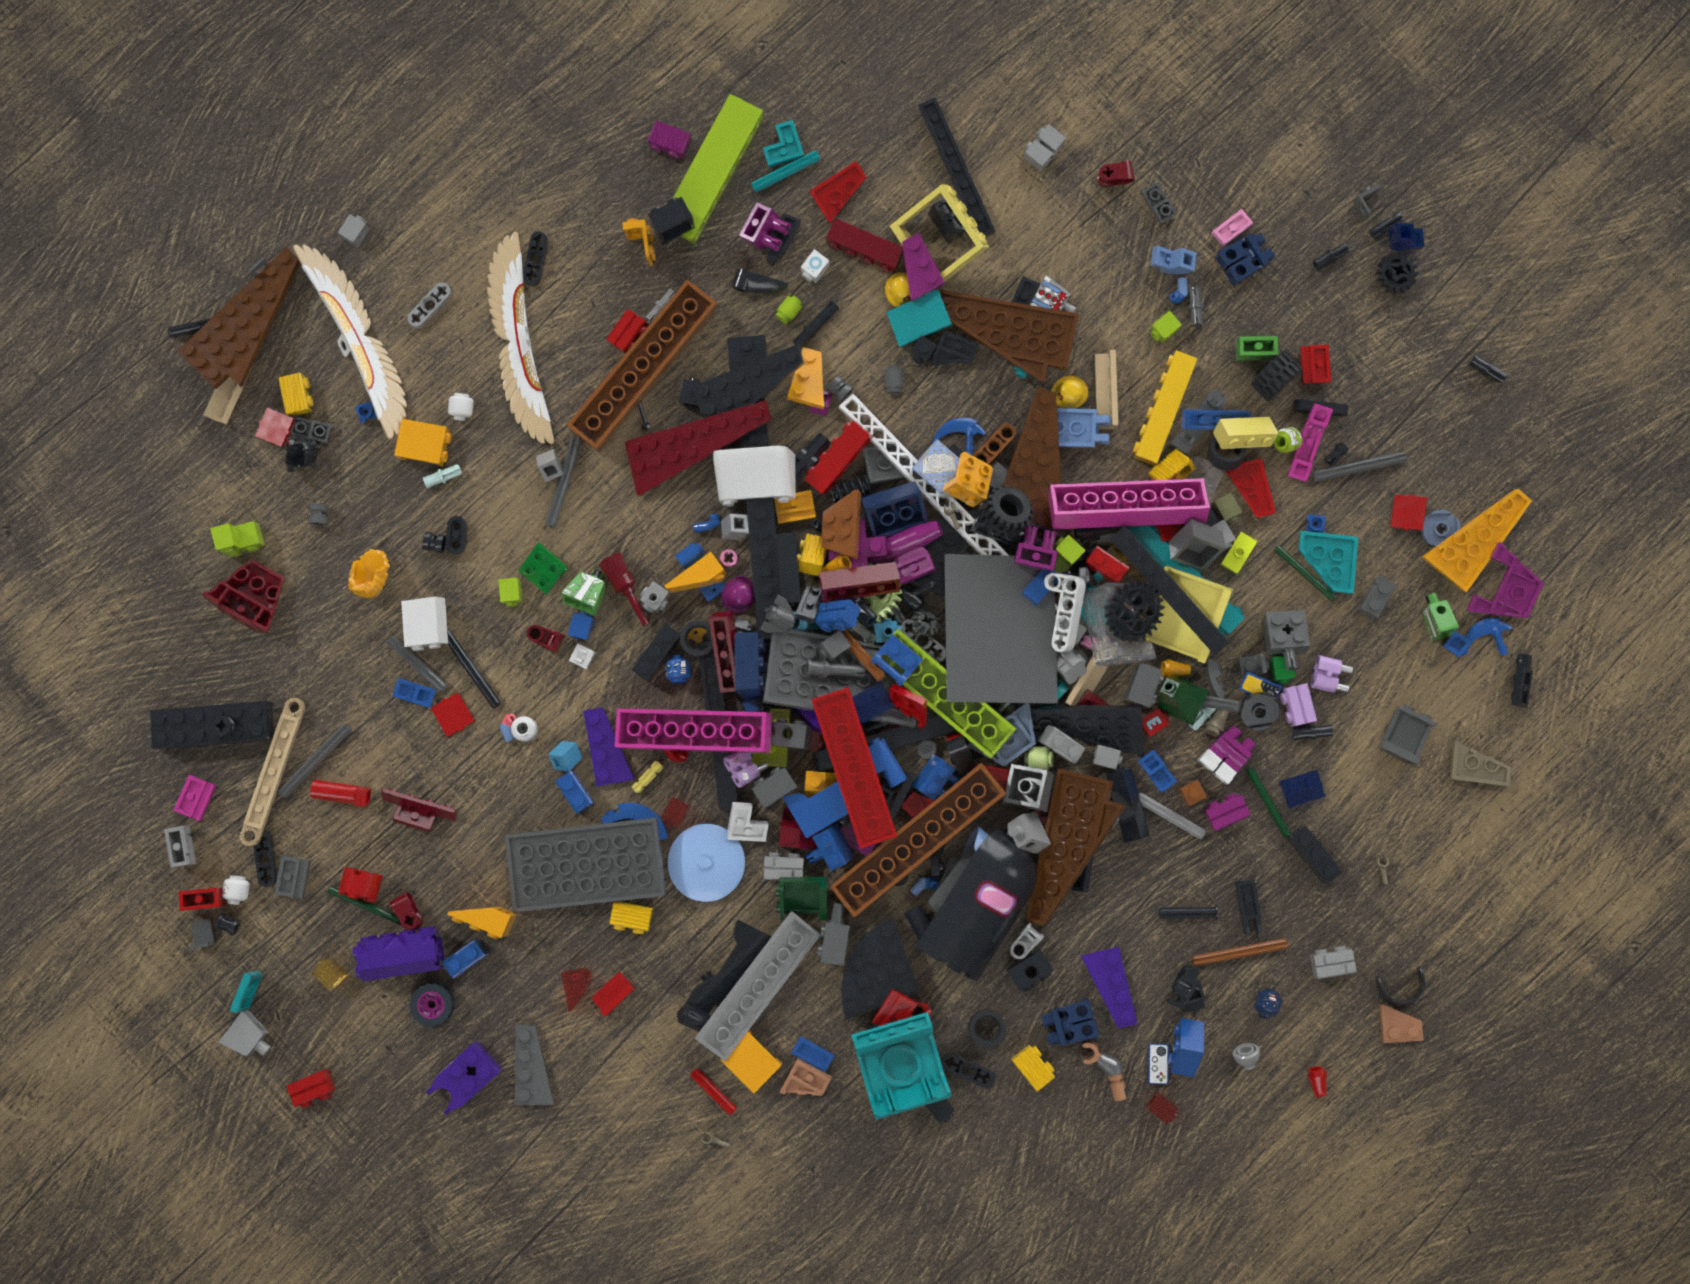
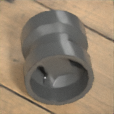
M840 375L827 388L830 393L836 394L837 399L841 402L854 389L850 384H846Z
M309 504L311 516L308 518V523L312 525H328L326 513L329 511V505Z

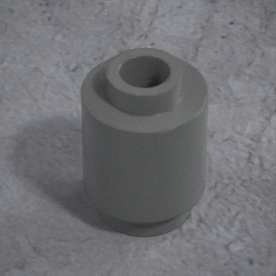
M890 365L888 369L884 370V384L887 393H902L903 369H899L898 365Z

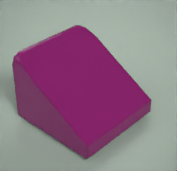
M823 391L824 410L809 406V411L827 416L833 394Z

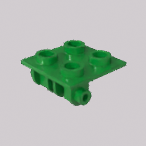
M538 542L518 571L547 595L562 574L564 575L568 569L566 564L561 562L545 546Z

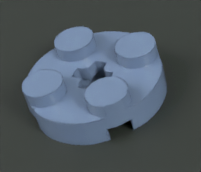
M1436 510L1425 517L1421 535L1428 546L1436 547L1461 529V524L1458 518H1455L1451 512ZM1439 524L1445 528L1442 534H1439L1436 530Z

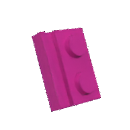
M189 775L173 811L197 821H202L217 785Z

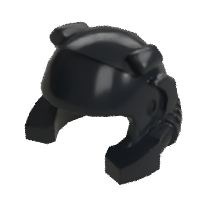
M294 433L288 435L285 459L287 472H293L294 467L315 466L317 443L314 439Z

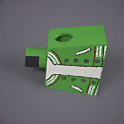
M596 569L591 575L583 572L579 573L562 591L563 604L596 617L605 595V582L601 580L604 576L603 573Z
M1436 593L1427 595L1425 599L1428 606L1423 611V616L1431 641L1450 637L1459 626L1448 601L1439 602Z

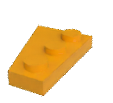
M803 347L802 355L805 364L795 371L787 400L824 410L822 355L819 351Z

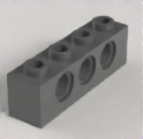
M776 718V722L772 721V727H774L775 732L771 736V746L809 750L812 727L806 725L805 721L795 720V724L788 723V720ZM789 729H792L793 735L788 739L786 733Z

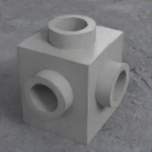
M653 581L649 588L646 586L640 594L642 597L640 601L644 603L642 607L651 613L653 610L657 613L659 610L663 611L669 602L667 599L670 596V592Z

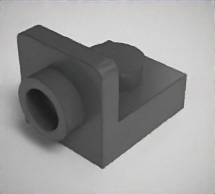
M1264 654L1238 658L1241 678L1245 676L1247 671L1255 675H1262L1267 673V669H1269V662Z

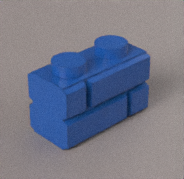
M850 599L820 603L819 613L816 614L814 621L825 632H831L835 629L844 631L846 628L855 627L856 617L859 616L861 609Z
M574 771L568 772L555 781L559 789H562L561 792L576 814L582 813L595 804Z
M474 939L442 963L451 977L456 978L489 955L479 939Z

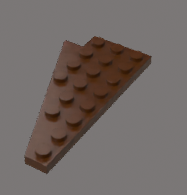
M285 247L177 351L213 388L217 389L229 377L240 387L244 385L300 265L298 257Z
M938 289L952 325L1037 381L1045 383L1048 367L1067 370L1079 314Z
M1037 387L1002 487L1004 485H1008L1009 488L1014 486L1017 490L1021 489L1024 495L1027 494L1028 500L1032 502L1031 507L1034 511L1030 522L1057 532L1056 537L1061 538L1062 536L1064 537V529L1052 528L1048 501L1050 485L1061 484L1056 393ZM1001 508L1004 512L1010 513L1008 510ZM1037 532V537L1043 540L1044 534Z
M1058 769L1045 832L1051 845L1040 851L1037 865V881L1030 897L1026 921L1047 925L1124 811L1126 805L1110 801L1113 781Z

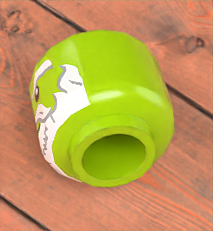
M1293 427L1278 430L1279 434L1273 443L1279 452L1288 453L1300 448L1302 435L1299 430Z

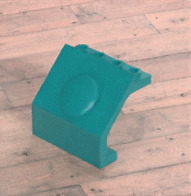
M928 1012L852 1034L856 1056L875 1120L952 1097L933 1037L934 1030Z

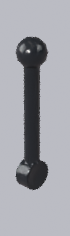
M640 402L638 408L643 420L642 428L648 430L650 424L646 421Z

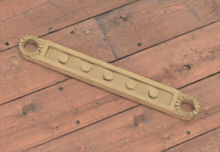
M290 698L287 700L281 713L243 823L242 831L240 832V841L246 846H255L261 840L305 711V704L301 699ZM297 702L299 709L297 712L292 713L290 706L292 703ZM249 831H253L255 834V838L251 842L246 840V834Z

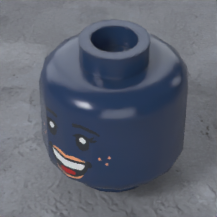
M1265 988L1264 991L1258 992L1254 1009L1259 1012L1258 1016L1261 1018L1270 1019V1017H1276L1280 1011L1282 998L1278 992Z

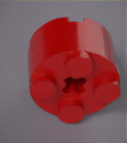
M344 867L338 894L354 899L361 898L375 903L383 875Z

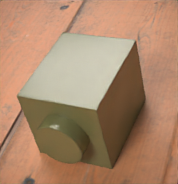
M1231 492L1211 504L1219 520H1225L1228 524L1238 520V515L1242 513Z

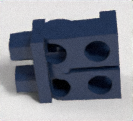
M1262 233L1254 236L1250 234L1218 251L1215 259L1223 271L1227 270L1225 275L1233 288L1248 277L1264 269L1275 257L1272 249L1269 248L1263 252L1259 247L1266 242Z
M1088 998L1050 1009L1051 1012L1041 1016L1044 1027L1055 1025L1056 1028L1055 1032L1046 1034L1049 1045L1060 1044L1063 1046L1099 1037Z

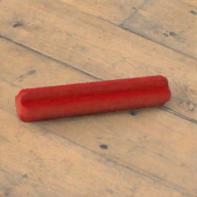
M698 1068L690 1074V1077L728 1115H732L737 1110V1107Z

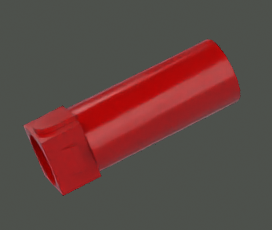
M314 779L311 785L310 797L366 807L370 804L372 788Z

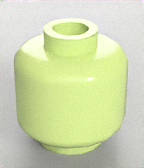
M1032 746L1029 752L1025 753V764L1032 768L1049 770L1053 766V751H1050L1046 746Z

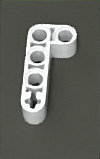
M1050 573L1045 577V587L1048 590L1060 592L1052 647L1058 652L1070 651L1074 648L1086 584L1082 578L1077 576ZM1056 577L1058 578L1057 586L1054 585V579ZM1073 581L1076 582L1075 590L1071 587ZM1070 600L1073 602V607L1071 610L1068 607V602ZM1066 619L1069 621L1068 628L1064 625Z

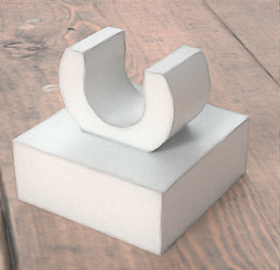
M577 644L569 661L588 669L596 652Z

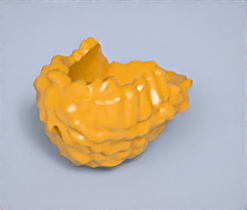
M370 549L364 553V556H360V560L353 562L348 579L349 590L353 594L358 595L360 598H373L382 591L388 576L387 571L390 567L389 560L384 551Z

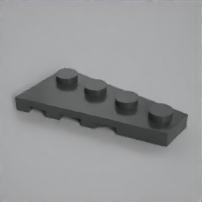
M975 840L927 903L936 914L974 855Z
M516 1025L515 1105H554L555 1101L546 1071V1063L542 1054L537 1025Z

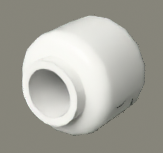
M454 393V396L449 398L448 414L454 416V420L465 421V418L472 416L474 400L469 398V394Z
M521 716L513 721L511 732L517 740L528 742L536 737L538 726L532 718Z
M230 876V878L224 880L222 897L228 900V904L239 905L240 901L247 900L250 884L245 880L246 877Z

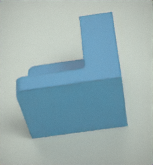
M561 741L548 754L554 769L569 772L582 759L576 742Z

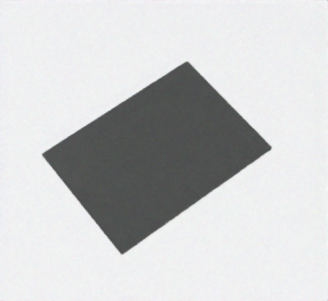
M945 554L947 702L1058 703L1056 651L1052 647L1055 626V591L1050 590L1036 606L1022 594L1024 589L1041 570L1013 564L1015 556Z

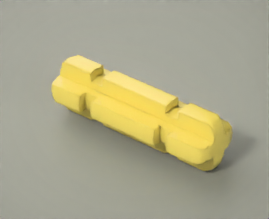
M655 761L651 768H648L638 779L639 781L633 784L632 789L637 794H640L644 790L643 787L647 786L656 777V773L663 769V765Z

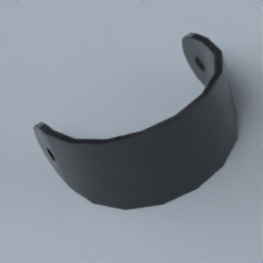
M1420 966L1417 967L1420 986L1418 996L1409 1001L1393 999L1386 993L1379 976H1376L1375 981L1381 998L1388 1005L1397 1009L1413 1005L1423 994L1426 986L1422 968Z

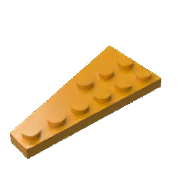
M1514 489L1421 558L1462 592H1467L1489 562L1498 542L1502 543L1532 500L1519 489Z

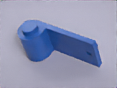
M692 542L677 553L675 557L686 570L703 558L702 554L705 551L699 543L695 545ZM721 581L718 584L714 583L710 586L700 587L699 590L707 601L710 602L722 593L725 585Z

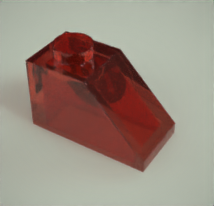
M587 966L561 972L568 1011L576 1008L590 987L592 974L590 970L587 971Z

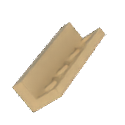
M1110 350L1108 354L1094 355L1097 415H1110L1111 417L1110 426L1099 425V430H1115L1118 426L1116 350Z
M229 377L220 387L214 390L203 416L221 424H227L243 386L240 387Z
M1107 637L1101 639L1085 666L1087 672L1077 679L1065 699L1064 705H1076L1086 689L1093 692L1119 649V647L1110 643V639Z

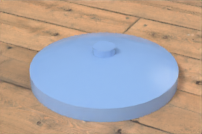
M699 824L683 831L673 842L668 855V871L673 884L682 894L697 901L709 902L727 896L738 886L745 870V855L739 840H728L727 829L714 824Z

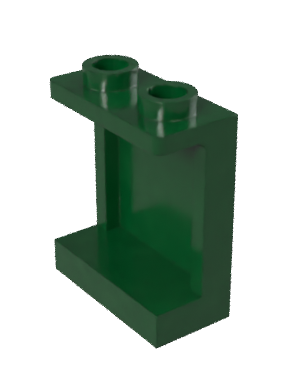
M780 877V885H776V897H780V901H776V913H780V920H784L785 914H790L791 911L795 914L819 913V920H827V877Z

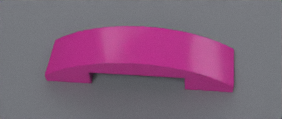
M1314 403L1301 434L1302 444L1294 453L1288 476L1307 482L1313 465V459L1333 409Z

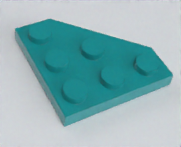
M1300 531L1298 551L1333 593L1354 594L1358 537Z

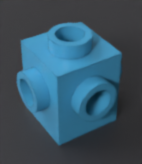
M892 618L882 619L881 623L873 624L875 644H885L897 629L902 631L901 625H897V621H892ZM889 630L891 635H887L885 631Z

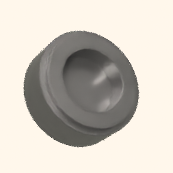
M923 740L919 743L917 751L922 758L930 759L933 754H936L937 747L933 741Z

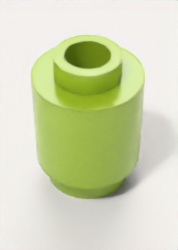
M787 296L776 310L775 316L787 325L788 322H792L802 309L800 305L802 302L795 296Z

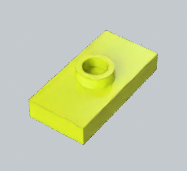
M1240 532L1220 565L1238 574L1257 541Z

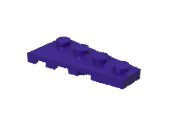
M604 708L583 711L596 786L635 780L622 750L615 747V734Z
M1119 947L1080 955L1117 1028L1136 1025L1137 1020Z

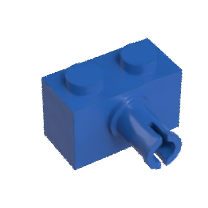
M837 823L816 833L812 838L818 848L806 853V859L811 858L808 861L810 864H814L824 858L830 871L847 864L855 857Z

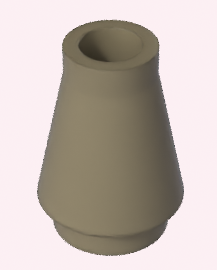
M1217 709L1205 724V731L1212 736L1219 737L1223 733L1229 712Z

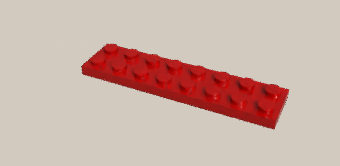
M849 687L811 699L859 848L861 849L897 837Z

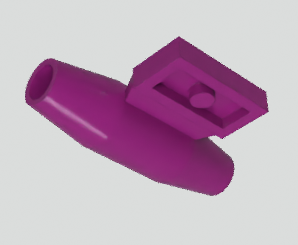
M937 520L913 526L886 538L887 556L869 559L873 565L894 560L897 565L900 584H906L936 570L930 553L923 547L943 535L942 528Z

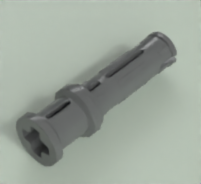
M807 659L805 664L806 676L821 675L823 678L828 677V675L861 678L865 676L863 674L865 673L864 665L832 664L827 660L819 662L811 661V659Z

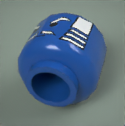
M674 655L672 659L666 662V678L672 684L686 683V680L691 677L690 661L684 659L683 655Z

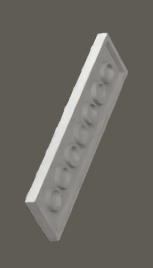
M791 911L695 1039L726 1061L820 937V934Z

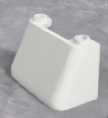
M767 446L717 450L713 452L719 502L723 506H734V503H737L739 499L773 497L778 499L780 503H788L790 500L796 499L795 454L788 447Z

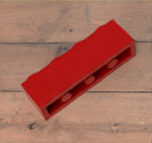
M849 421L844 426L842 435L834 438L830 444L832 447L828 452L824 451L818 458L819 463L816 466H812L806 473L808 476L805 480L821 494L826 495L829 492L830 488L833 487V483L838 481L874 437L857 421Z

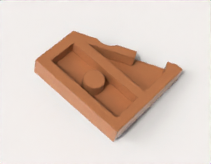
M1379 1004L1383 1043L1423 1041L1421 1020Z
M797 1058L780 1093L822 1096L832 1076Z

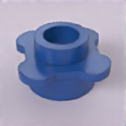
M370 401L357 405L355 408L361 423L377 417Z
M1309 514L1307 516L1308 526L1306 531L1324 533L1325 516Z

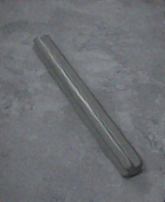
M578 437L571 438L562 467L563 475L559 477L545 525L548 527H556L582 440Z
M1399 452L1313 472V479L1315 482L1399 464L1405 462L1407 458L1405 452Z
M342 724L278 790V793L283 798H287L343 741L352 729L347 724Z

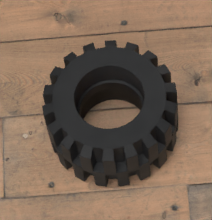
M1284 351L1252 380L1251 386L1266 401L1271 400L1301 372L1302 367L1287 351Z
M1008 485L998 486L991 491L981 505L980 513L982 514L980 519L984 520L982 524L984 527L987 526V530L989 532L992 531L994 536L998 537L1000 535L1004 539L1007 536L1009 539L1018 536L1032 519V513L1034 512L1031 507L1032 502L1028 500L1027 494L1024 495L1021 489L1017 490L1014 486L1009 488ZM1001 508L1008 510L1012 516L1004 513Z

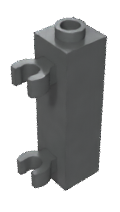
M1211 389L1197 409L1220 410L1227 400L1220 391ZM1181 429L1169 445V448L1174 451L1178 449L1184 455H1187L1205 430Z

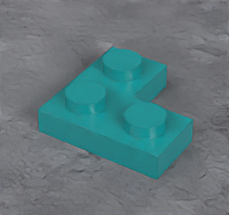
M793 120L775 125L780 143L763 148L768 168L804 156Z

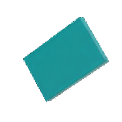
M938 289L913 302L910 301L886 312L899 347L917 341L920 336L926 337L952 325Z

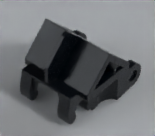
M1184 965L1180 969L1171 986V991L1177 994V999L1167 998L1166 1002L1187 1012L1205 1007L1203 1000L1206 999L1201 982L1197 979L1199 975L1197 968Z

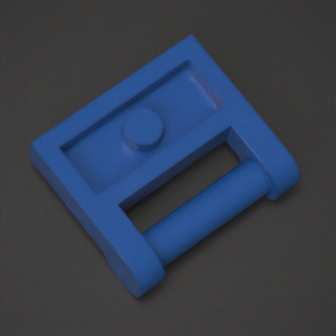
M892 634L870 662L874 665L877 664L901 686L923 659ZM884 654L890 657L894 662H896L900 667H902L905 670L903 675L897 672L881 657Z

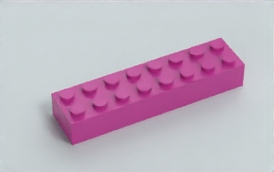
M1204 478L1050 485L1048 498L1053 529L1187 524L1191 519L1200 523H1206L1210 510Z
M617 708L615 747L640 750L770 754L772 714L767 712Z

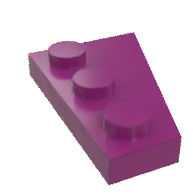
M917 233L902 242L910 297L913 302L946 283L920 234Z

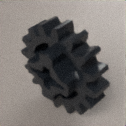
M1400 252L1396 256L1390 253L1388 257H1383L1382 262H1379L1377 265L1380 269H1377L1375 274L1380 276L1376 280L1382 281L1380 287L1386 286V292L1392 289L1394 294L1398 290L1404 293L1406 289L1409 290L1412 284L1417 281L1414 277L1419 272L1414 270L1418 265H1412L1414 259L1408 260V254L1402 257Z

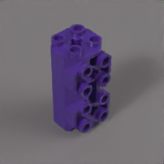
M435 926L418 929V933L413 929L401 931L399 936L396 935V932L380 935V939H377V935L360 938L361 942H357V947H353V957L357 959V967H355L356 977L361 978L363 982L443 969L444 965H440V961L444 960L443 942L441 937L436 936L439 930H435Z

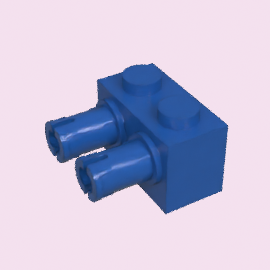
M933 754L911 786L926 797L934 800L946 792L942 789L946 782L953 786L961 778L953 773L955 771L954 767Z

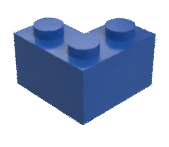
M1181 1018L1179 1024L1174 1027L1173 1036L1176 1037V1040L1173 1044V1053L1170 1052L1168 1064H1171V1073L1194 1077L1204 1054V1022Z

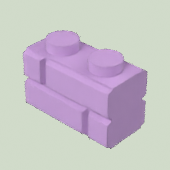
M1308 683L1282 689L1280 698L1282 704H1286L1287 712H1285V718L1287 723L1291 724V727L1317 721Z

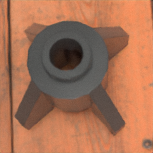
M777 595L774 604L777 606L771 605L770 608L766 607L765 609L767 612L765 619L769 620V622L764 620L760 629L767 633L787 631L788 628L791 629L796 621L794 612L786 598Z

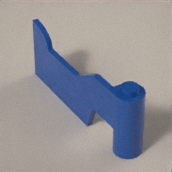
M877 737L870 741V747L868 748L876 773L881 772L890 788L905 781L907 777L884 738L880 740ZM838 781L809 799L807 796L798 793L783 797L806 838L848 814Z

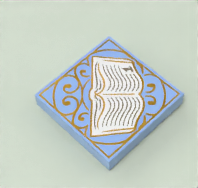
M936 440L912 467V470L941 494L944 484L955 478L959 458L939 440Z

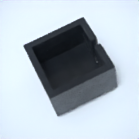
M682 196L670 199L666 205L655 207L648 214L651 226L662 245L696 228L692 214Z

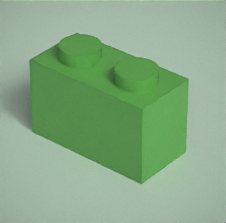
M1278 336L1239 337L1235 342L1236 361L1274 360L1278 356Z

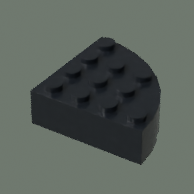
M893 917L879 923L867 932L856 944L848 958L841 987L842 1006L846 1019L881 1007L892 988L907 997L920 993Z

